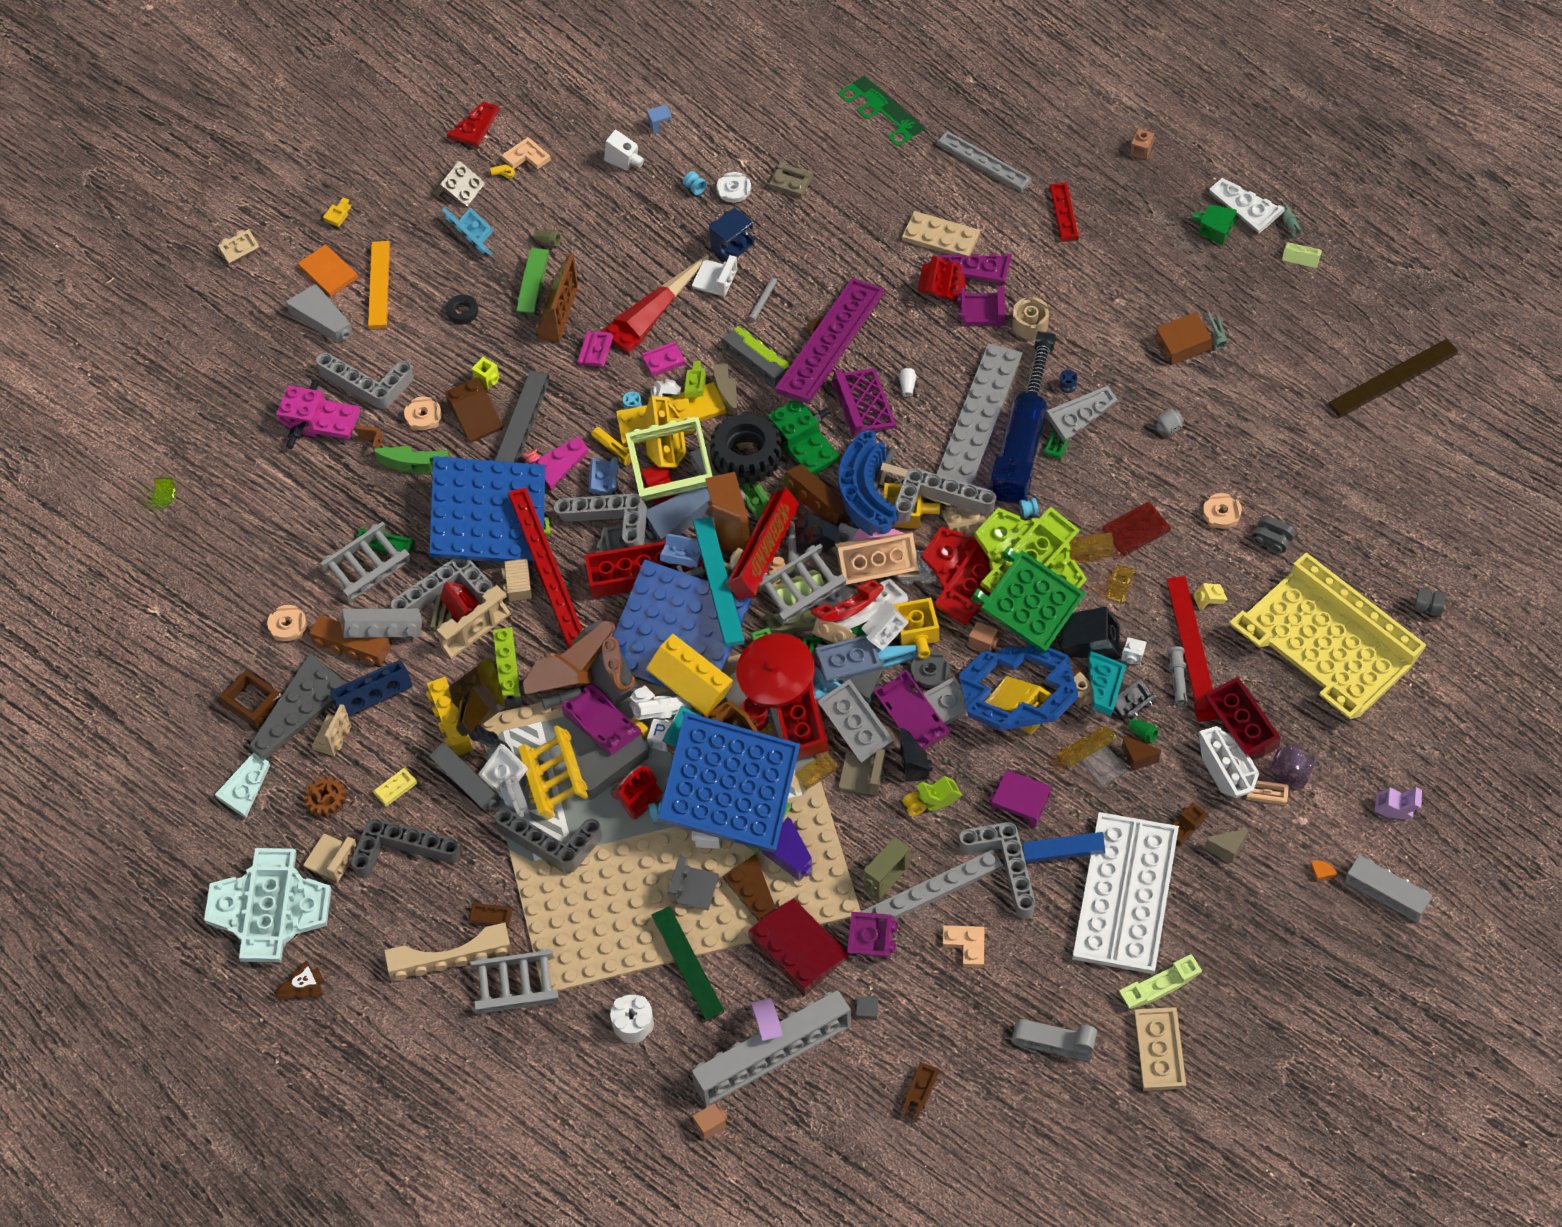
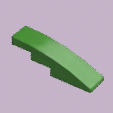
M531 248L517 306L518 313L534 315L536 313L537 301L540 299L541 287L544 285L549 250Z

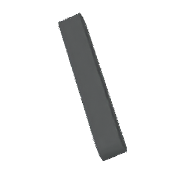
M532 370L529 372L495 461L519 463L547 390L549 374Z

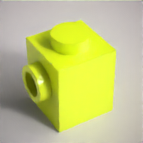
M482 357L472 367L473 379L478 377L485 389L489 390L492 385L498 382L499 373L497 365Z

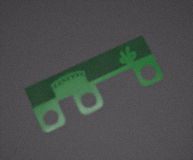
M862 76L839 92V95L847 102L853 101L860 95L865 97L868 102L858 108V112L865 118L869 119L881 111L895 123L899 129L891 133L889 139L898 146L926 129L865 76ZM852 90L855 95L852 98H846L844 92ZM867 106L874 109V112L870 115L863 113V109ZM901 133L905 136V139L901 142L895 141L894 135Z

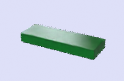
M360 529L357 538L366 533L368 530ZM383 534L397 552L406 549L409 554L411 553L414 539ZM377 538L368 544L373 551L389 554Z

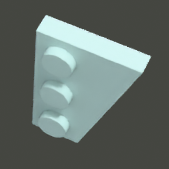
M253 752L215 794L216 798L246 818L267 774L270 763L266 759L263 761Z

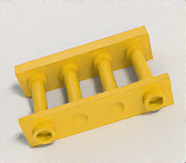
M558 725L554 726L556 737L534 749L523 744L518 747L522 762L529 768L526 771V775L538 813L547 819L555 817L553 808L556 804L574 794L583 799L588 798L586 792L587 785L582 779L570 742L571 735L566 729L564 730ZM559 744L562 753L539 765V755ZM565 761L567 770L545 782L543 778L544 772ZM570 777L572 787L550 799L549 789Z

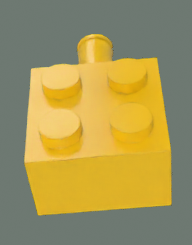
M885 483L883 499H886L887 503L891 502V506L896 504L903 484ZM919 495L910 520L905 523L897 521V524L895 526L892 525V527L920 529L921 515H940V503H923L922 495Z
M926 598L893 604L908 621V624L898 633L901 646L915 645L919 658L929 657L930 650L928 644L940 642L939 625L932 599Z

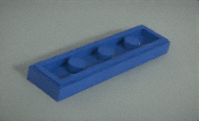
M1103 832L1023 842L1025 863L1106 853Z

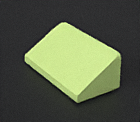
M1288 242L1285 246L1282 260L1317 268L1322 250Z

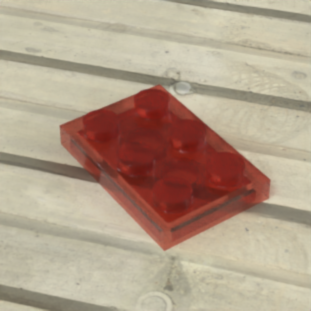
M1148 501L1103 525L1102 531L1124 557L1171 531V527L1151 502Z

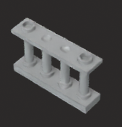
M383 521L379 524H374L366 533L333 555L326 556L321 562L323 573L331 569L344 585V599L348 604L410 563V554L406 549L397 552L383 535L386 532ZM376 538L391 555V559L386 562H382L368 545ZM362 549L376 568L370 573L366 572L352 554ZM346 559L359 574L360 579L355 583H351L337 564Z
M821 544L816 547L814 545L809 547L805 554L769 576L764 575L762 578L763 581L757 591L760 592L766 589L780 609L778 621L782 626L846 585L847 580L844 575L834 576L819 556L823 547ZM813 559L828 580L827 584L822 587L817 585L803 565ZM795 569L799 571L812 589L811 594L806 597L805 595L802 596L787 575ZM781 579L796 599V603L792 606L786 605L772 586L774 582Z
M540 948L532 953L487 959V957H477L475 961H470L472 970H478L481 998L479 1001H474L477 1014L560 1003L558 991L553 990L550 983L548 960L554 959L553 950ZM540 961L543 986L541 992L533 993L530 990L528 962ZM519 964L522 985L521 995L512 996L510 994L507 965ZM499 967L502 993L500 998L492 999V997H489L486 968Z

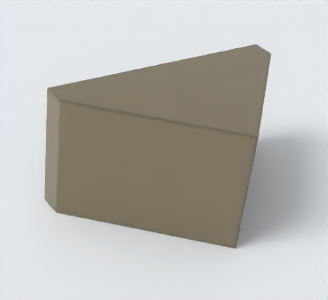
M1247 829L1209 836L1207 837L1206 849L1233 863L1246 842L1248 831Z

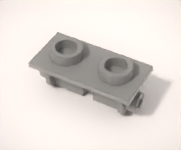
M516 775L497 782L508 810L520 817L530 813Z

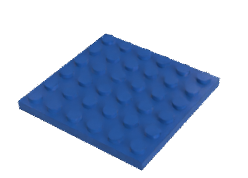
M433 456L429 557L503 563L505 561L527 559L528 564L535 565L508 498V492L527 488L544 531L545 465Z
M644 560L613 635L618 640L620 651L634 677L671 690L650 674L646 668L659 647L672 634L676 635L723 672L733 646L725 647L708 581ZM732 591L740 625L742 626L752 598L747 597L740 601Z
M685 712L657 821L775 853L800 744Z

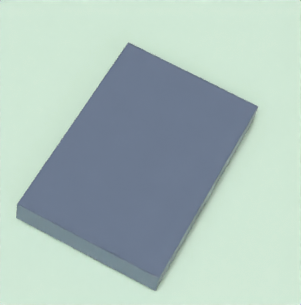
M868 635L815 648V654L826 684L882 669L875 645L866 638Z

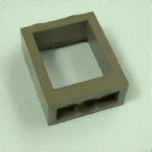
M894 836L864 869V890L869 896H875L880 900L910 867V847Z

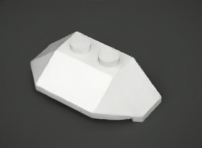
M1217 726L1199 731L1202 760L1220 792L1234 798L1253 793L1259 772L1251 758L1244 755L1233 737L1221 731V728Z

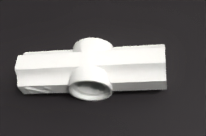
M657 696L653 700L635 702L633 714L638 720L670 718L673 714L677 713L680 706L691 710L692 706L680 696Z

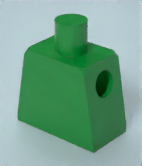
M1208 205L1205 213L1195 210L1192 221L1200 223L1199 233L1224 245L1236 221L1237 210Z

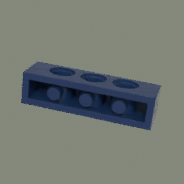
M399 659L329 692L335 709L338 710L340 704L344 705L348 716H351L393 695L404 692L413 687L407 668Z

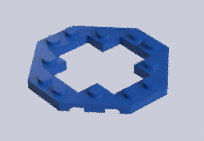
M1028 644L1027 647L1017 648V646L1001 648L1002 651L994 653L990 652V650L983 651L959 674L968 717L999 731L1056 721L1078 698V691L1068 655L1048 648L1043 653L1031 644ZM1026 659L1053 670L1045 680L1047 685L1057 688V690L1039 708L1021 702L1012 713H1009L983 702L991 694V688L980 684V682L998 664L1015 670Z

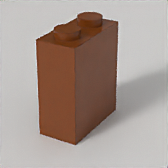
M1197 312L1156 328V343L1158 346H1162L1164 357L1169 359L1172 365L1212 349V338Z

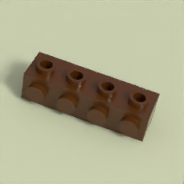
M802 464L786 471L782 486L784 488L787 487L797 499L820 518L837 527L841 523L845 524L850 521V517L844 509L841 496Z

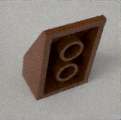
M478 377L445 391L447 405L470 443L503 429V425Z

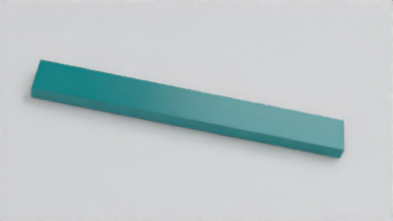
M712 516L693 519L725 647L742 645L745 640L732 591L726 584L728 576Z

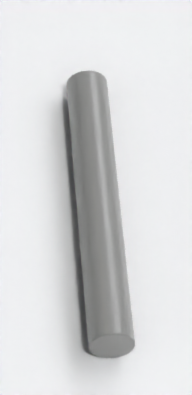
M771 278L749 316L750 321L754 322L777 283L775 278Z

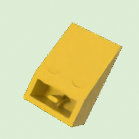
M1006 676L985 702L1012 713L1021 702L1039 708L1052 694L1038 685ZM1040 724L1019 728L1032 735Z

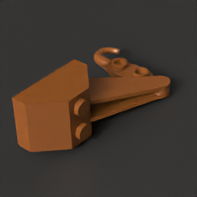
M603 621L564 653L545 654L543 659H538L523 682L525 694H544L594 683L592 672L589 669L601 651L605 669L611 676L614 686L620 691L631 689L635 682L634 676H631L630 682L627 685H623L620 681L622 658L619 642L612 635L615 631L614 623Z

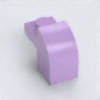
M1389 787L1376 794L1375 812L1388 818H1412L1413 811L1421 808L1422 790L1415 787L1400 793Z

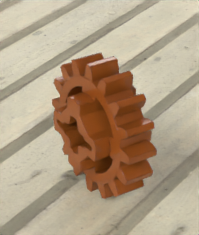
M322 776L320 781L315 778L314 784L308 783L309 790H304L305 796L303 799L307 810L310 809L312 815L317 812L318 817L321 818L325 814L328 818L329 813L332 812L336 815L337 809L343 810L342 804L347 803L345 798L347 797V792L344 784H341L338 778L334 781L332 776H330L328 780H325V777Z

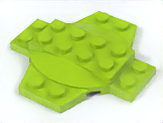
M1051 506L1039 519L1032 518L1027 521L1021 520L1020 516L998 507L974 534V537L990 559L991 572L980 585L992 593L1013 563L1001 558L1003 552L1009 546L1018 554L1023 550L1080 589L1087 578L1077 563L1071 560L1069 553V543L1080 530Z

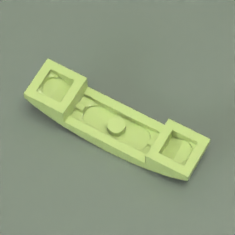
M1192 954L1174 962L1173 967L1141 983L1135 982L1119 990V993L1128 1008L1133 1009L1160 999L1197 977L1202 973V970Z

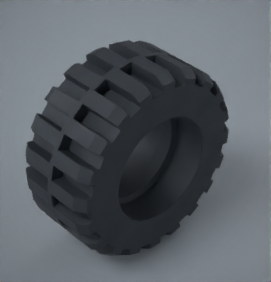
M742 413V415L734 414L729 419L725 418L722 420V424H717L711 434V462L714 465L715 471L720 473V475L735 472L739 485H745V483L752 485L756 484L755 482L757 481L762 482L766 480V477H771L774 471L778 469L779 462L781 461V438L778 429L775 428L771 421L768 422L767 418L763 416L758 417V414L754 413L752 415H747V413ZM742 442H751L762 448L757 453L747 456L738 455L730 450L734 445Z

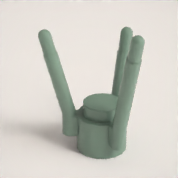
M1208 312L1207 316L1214 330L1210 334L1212 347L1215 350H1219L1227 345L1228 339L1225 336L1219 315H1216L1218 331L1210 312Z

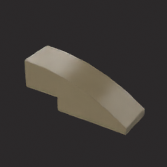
M728 364L713 365L715 386L725 408L730 415L737 414L736 378L729 379Z

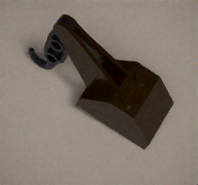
M485 657L449 686L452 701L459 710L456 729L461 736L465 737L469 734L473 741L480 742L486 747L494 748L503 744L511 751L509 745L499 739L495 732L488 731L481 726L506 707L494 661Z

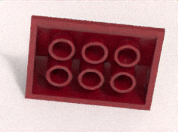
M794 898L763 917L748 931L749 940L804 996L850 956Z

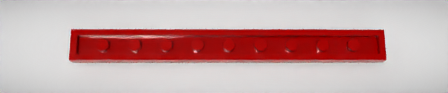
M527 488L509 491L508 498L569 649L573 646L571 642L583 629Z

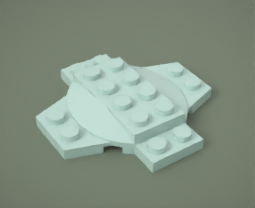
M255 848L253 866L246 870L247 873L243 877L237 879L232 877L210 883L204 921L208 925L236 935L241 941L240 962H281L283 947L296 934L327 926L331 887L309 878L303 879L294 868L296 859L295 849Z

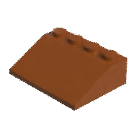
M573 253L568 255L556 272L555 278L550 282V292L546 294L545 307L541 308L540 321H537L535 328L540 340L560 343L578 290Z

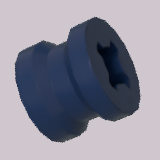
M1072 370L1062 371L1059 376V389L1064 393L1074 392L1077 388L1078 380L1076 372Z

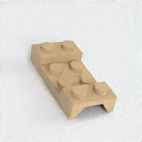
M497 585L484 593L482 605H478L470 614L463 616L458 623L450 619L448 622L441 624L437 629L441 649L450 659L454 658L511 615L503 603V599L507 595Z

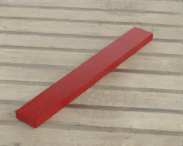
M1186 576L1167 578L1166 583L1181 646L1184 648V659L1197 713L1214 711L1204 697V694L1213 690Z

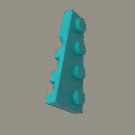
M1090 651L1088 665L1092 709L1111 716L1126 665Z

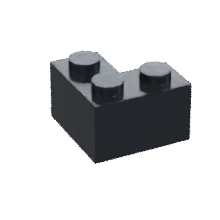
M808 512L794 520L798 553L803 555L809 547L813 545L816 547L821 544L823 546L821 554L834 547L835 544L840 543L837 526Z

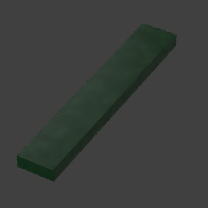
M668 906L651 914L705 1021L707 1022L723 1014L724 1009L671 907Z

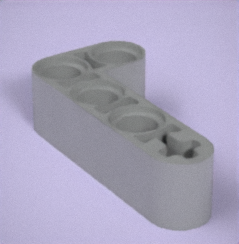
M1018 1019L1015 1023L1011 1041L1018 1046L1089 1061L1093 1056L1097 1029L1089 1025H1080L1077 1032Z

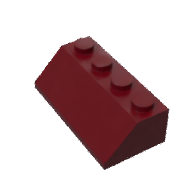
M1239 677L1204 694V697L1246 757H1263L1280 748L1281 737Z

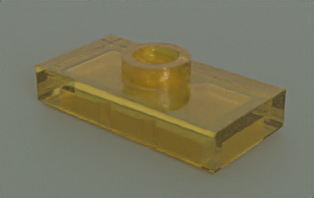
M825 752L795 772V777L808 790L836 771L838 764Z

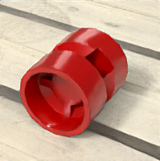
M747 698L743 702L742 710L748 714L756 729L761 731L769 722L768 708L757 705Z

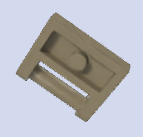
M781 161L769 183V188L802 198L812 180L813 171L801 170L786 165L785 162ZM785 171L800 177H804V179L802 180L783 173Z

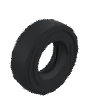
M460 294L448 301L446 312L452 322L467 324L477 317L478 305L472 296ZM466 305L469 307L466 313L460 314L456 312L458 306Z

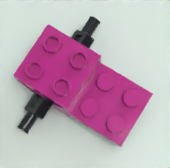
M316 379L312 380L309 389L288 385L276 413L278 421L291 428L287 436L289 440L286 447L293 449L296 440L300 438L301 434L315 438L317 434L350 440L361 412L360 406L325 400L323 391H317L320 382Z

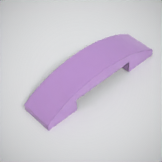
M768 998L750 1002V1008L758 1024L762 1041L783 1036L772 999Z

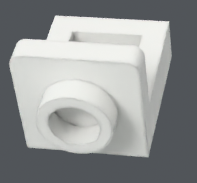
M666 379L665 382L655 381L654 386L651 388V396H662L663 393L680 395L681 387L676 384V381Z

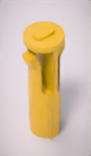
M600 427L595 428L591 432L592 437L616 455L619 462L626 466L632 463L628 447L622 446Z

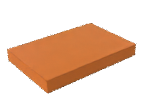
M326 244L298 262L299 268L330 297L358 279V274Z

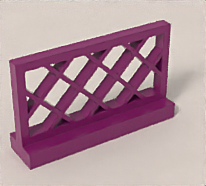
M875 368L844 373L841 369L834 370L832 384L853 438H856L865 430L879 431L896 428V422ZM872 375L873 380L870 382L863 377ZM846 378H853L857 381L853 385L847 382ZM861 382L868 387L866 390L857 387V385ZM872 388L878 391L879 394L875 396L868 391ZM856 391L862 394V396L858 399L852 396V392ZM865 396L874 400L871 405L862 401ZM875 403L883 405V410L874 407ZM858 405L867 408L866 412L859 411L857 409ZM870 410L879 414L876 419L867 415ZM881 417H884L888 419L890 423H883L879 421V419ZM866 419L873 424L871 426H864L863 420Z

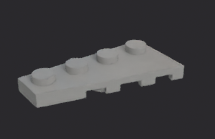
M1106 386L1049 409L1045 415L1065 443L1115 405L1117 398L1109 386Z

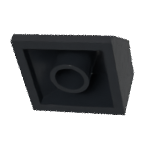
M900 728V750L905 781L928 780L929 772L933 771L932 761L928 760L926 751L905 728Z

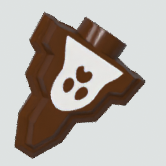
M306 960L298 965L297 970L290 974L289 980L282 983L274 991L277 1000H289L294 997L301 999L311 997L314 999L323 995L320 984L325 982L318 967L312 969Z

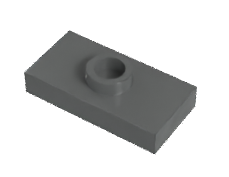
M845 586L816 604V606L819 607L824 603L834 606L856 595L857 592Z

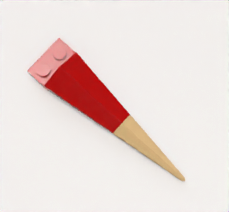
M709 254L615 317L613 322L601 332L612 333L613 339L611 343L629 354L641 344L666 308L700 269L703 261L709 259Z

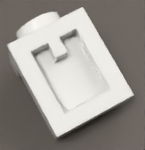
M1128 637L1123 648L1121 660L1129 664L1140 665L1146 648V642Z

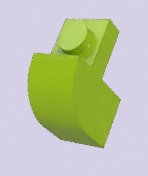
M943 776L933 785L921 782L916 786L920 792L918 794L920 799L926 804L929 811H936L949 806L962 796L955 781L946 776Z

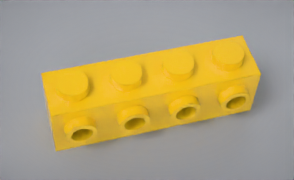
M446 677L428 682L429 690L426 691L429 702L433 701L434 703L432 710L435 718L439 717L441 721L438 722L441 734H446L447 738H444L445 744L457 756L473 751L469 735L463 737L456 729L459 710L452 701Z

